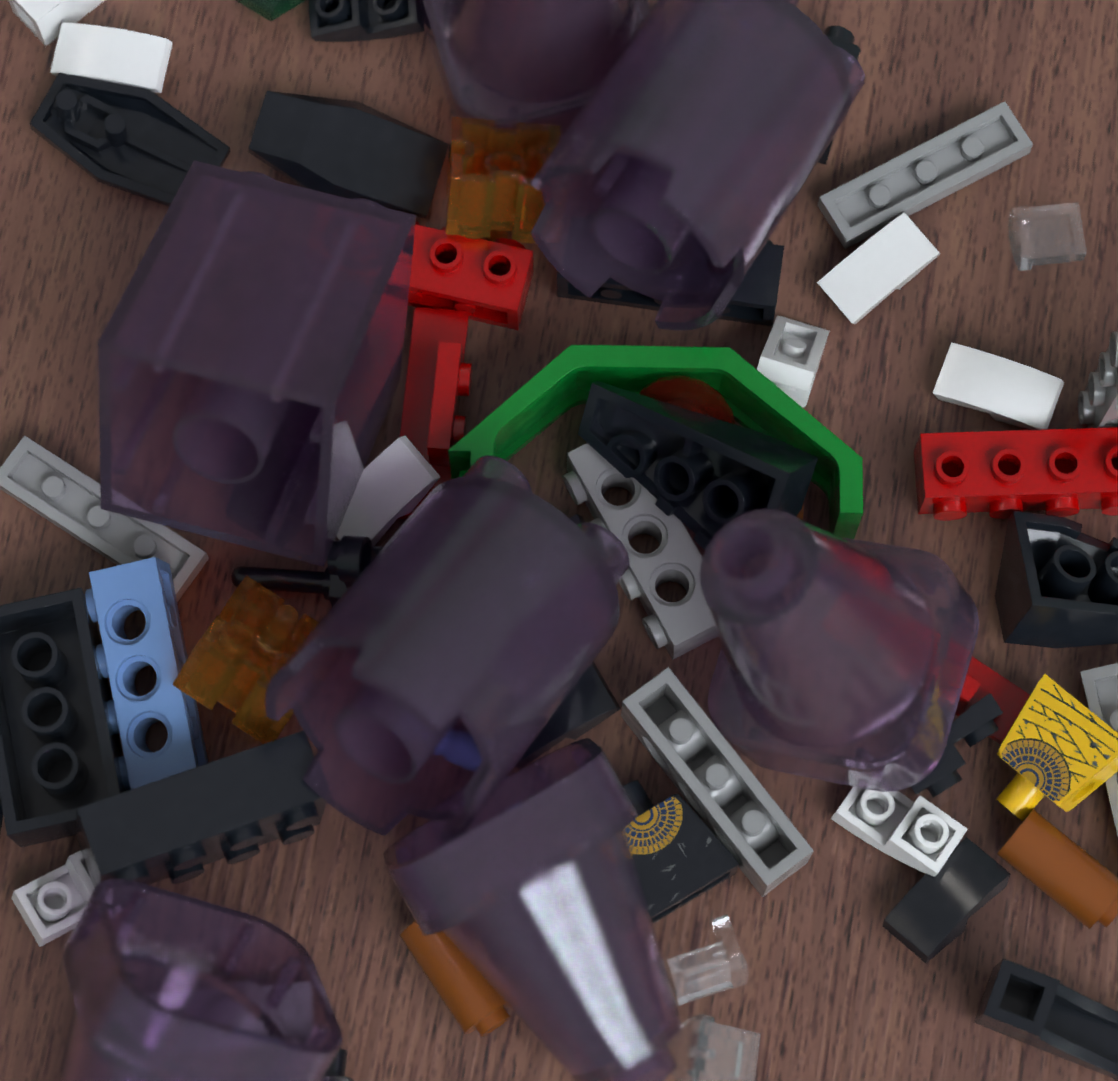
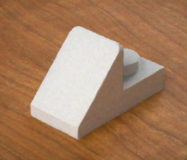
M777 315L760 356L757 370L804 408L807 404L830 331Z

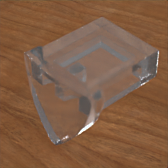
M1078 202L1037 207L1015 206L1010 209L1008 220L1009 239L1014 262L1019 271L1031 270L1032 266L1084 260L1087 249Z
M728 914L711 919L718 943L666 959L671 987L678 1006L747 984V962L740 949Z
M700 1014L676 1026L658 1047V1054L663 1064L678 1081H755L761 1033L714 1023L713 1016Z

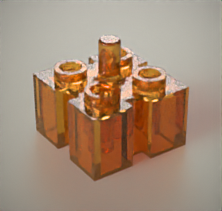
M452 117L446 170V234L461 235L469 239L486 237V240L494 242L498 238L508 239V231H511L512 239L523 243H535L538 241L556 243L563 194L562 162H560L562 151L561 126L517 122L516 129L496 128L495 120Z
M246 575L225 604L219 616H216L200 638L172 685L210 710L213 709L217 702L236 713L231 723L265 744L277 739L343 638L305 613L298 621L299 615L294 607L286 604L282 605L285 601L284 599Z

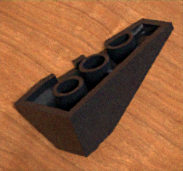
M595 381L591 384L578 435L625 478H635L658 499L655 505L667 516L674 514L696 534L693 540L706 552L756 576L763 572L801 511L818 457L767 434L600 381Z
M1013 511L1008 519L995 591V600L1004 643L1055 649L1118 644V538L1113 537L1109 543L1081 533L1082 524L1065 517Z

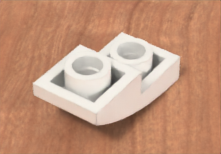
M62 22L50 73L56 77L59 73L145 88L153 93H161L173 42L166 38L130 30Z
M903 212L848 255L817 283L850 322L856 324L894 290L901 289L939 256L940 252L908 215Z
M951 342L933 394L938 400L989 413L994 420L1030 430L1048 429L1064 382L1060 378L1024 364Z
M406 436L399 437L342 491L322 514L321 518L339 540L345 535L369 537L372 546H375L397 518L407 515L414 510L439 480L440 476Z
M867 768L831 818L837 824L883 853L933 877L939 873L968 830L921 795L913 802Z
M81 850L68 856L65 865L14 890L12 894L14 904L39 947L78 927L115 904L113 898L99 902Z

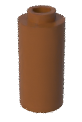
M1034 809L997 853V855L1088 929L1097 921L1107 928L1118 915V877Z
M444 903L430 910L410 924L400 934L401 939L465 1034L477 1030L480 1036L484 1037L511 1018L506 1008L514 1002V999L449 903Z

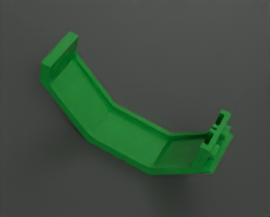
M571 344L448 450L452 485H459L461 521H471L473 539H495L497 476L499 470L505 462L569 409L580 404H586L591 384L595 381H600L672 405L717 407L745 428L767 434L818 457L811 481L823 490L829 502L830 545H852L863 515V457L731 347Z

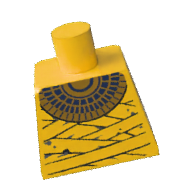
M1044 674L998 750L997 755L1018 773L996 799L1022 821L1045 795L1065 812L1072 810L1118 771V733L1049 676Z

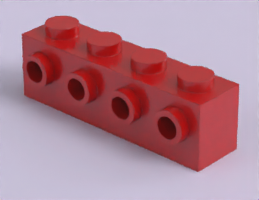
M346 202L338 203L336 206L320 203L303 262L308 283L413 307L466 311L470 320L519 330L534 274L533 250L526 249L523 244L515 240L498 238L493 242L473 237L468 231L454 226H445L441 230L420 225L418 221L405 215L393 214L386 218L368 214L364 208Z
M1118 427L920 433L916 443L914 463L918 514H933L934 519L941 521L962 519L967 516V513L989 512V516L995 519H1009L1013 511L1045 510L1046 515L1057 517L1075 515L1079 513V509H1101L1104 515H1118Z

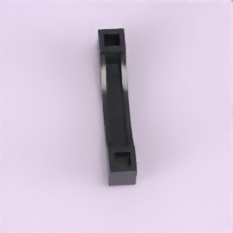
M1003 958L993 967L973 1023L1118 1080V1011L1060 983V980Z

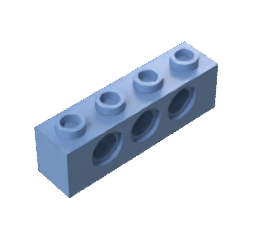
M152 557L89 572L92 588L86 589L85 599L91 620L94 623H99L102 644L96 646V655L102 676L104 678L109 677L113 700L107 702L112 730L114 734L120 733L124 756L119 757V767L125 790H132L209 763L170 564L157 557ZM141 610L146 619L145 628L138 637L129 640L124 632L125 620L132 612ZM151 665L157 676L155 687L148 694L140 696L135 688V677L143 667ZM162 721L167 728L168 738L160 750L152 752L146 744V732L152 724Z

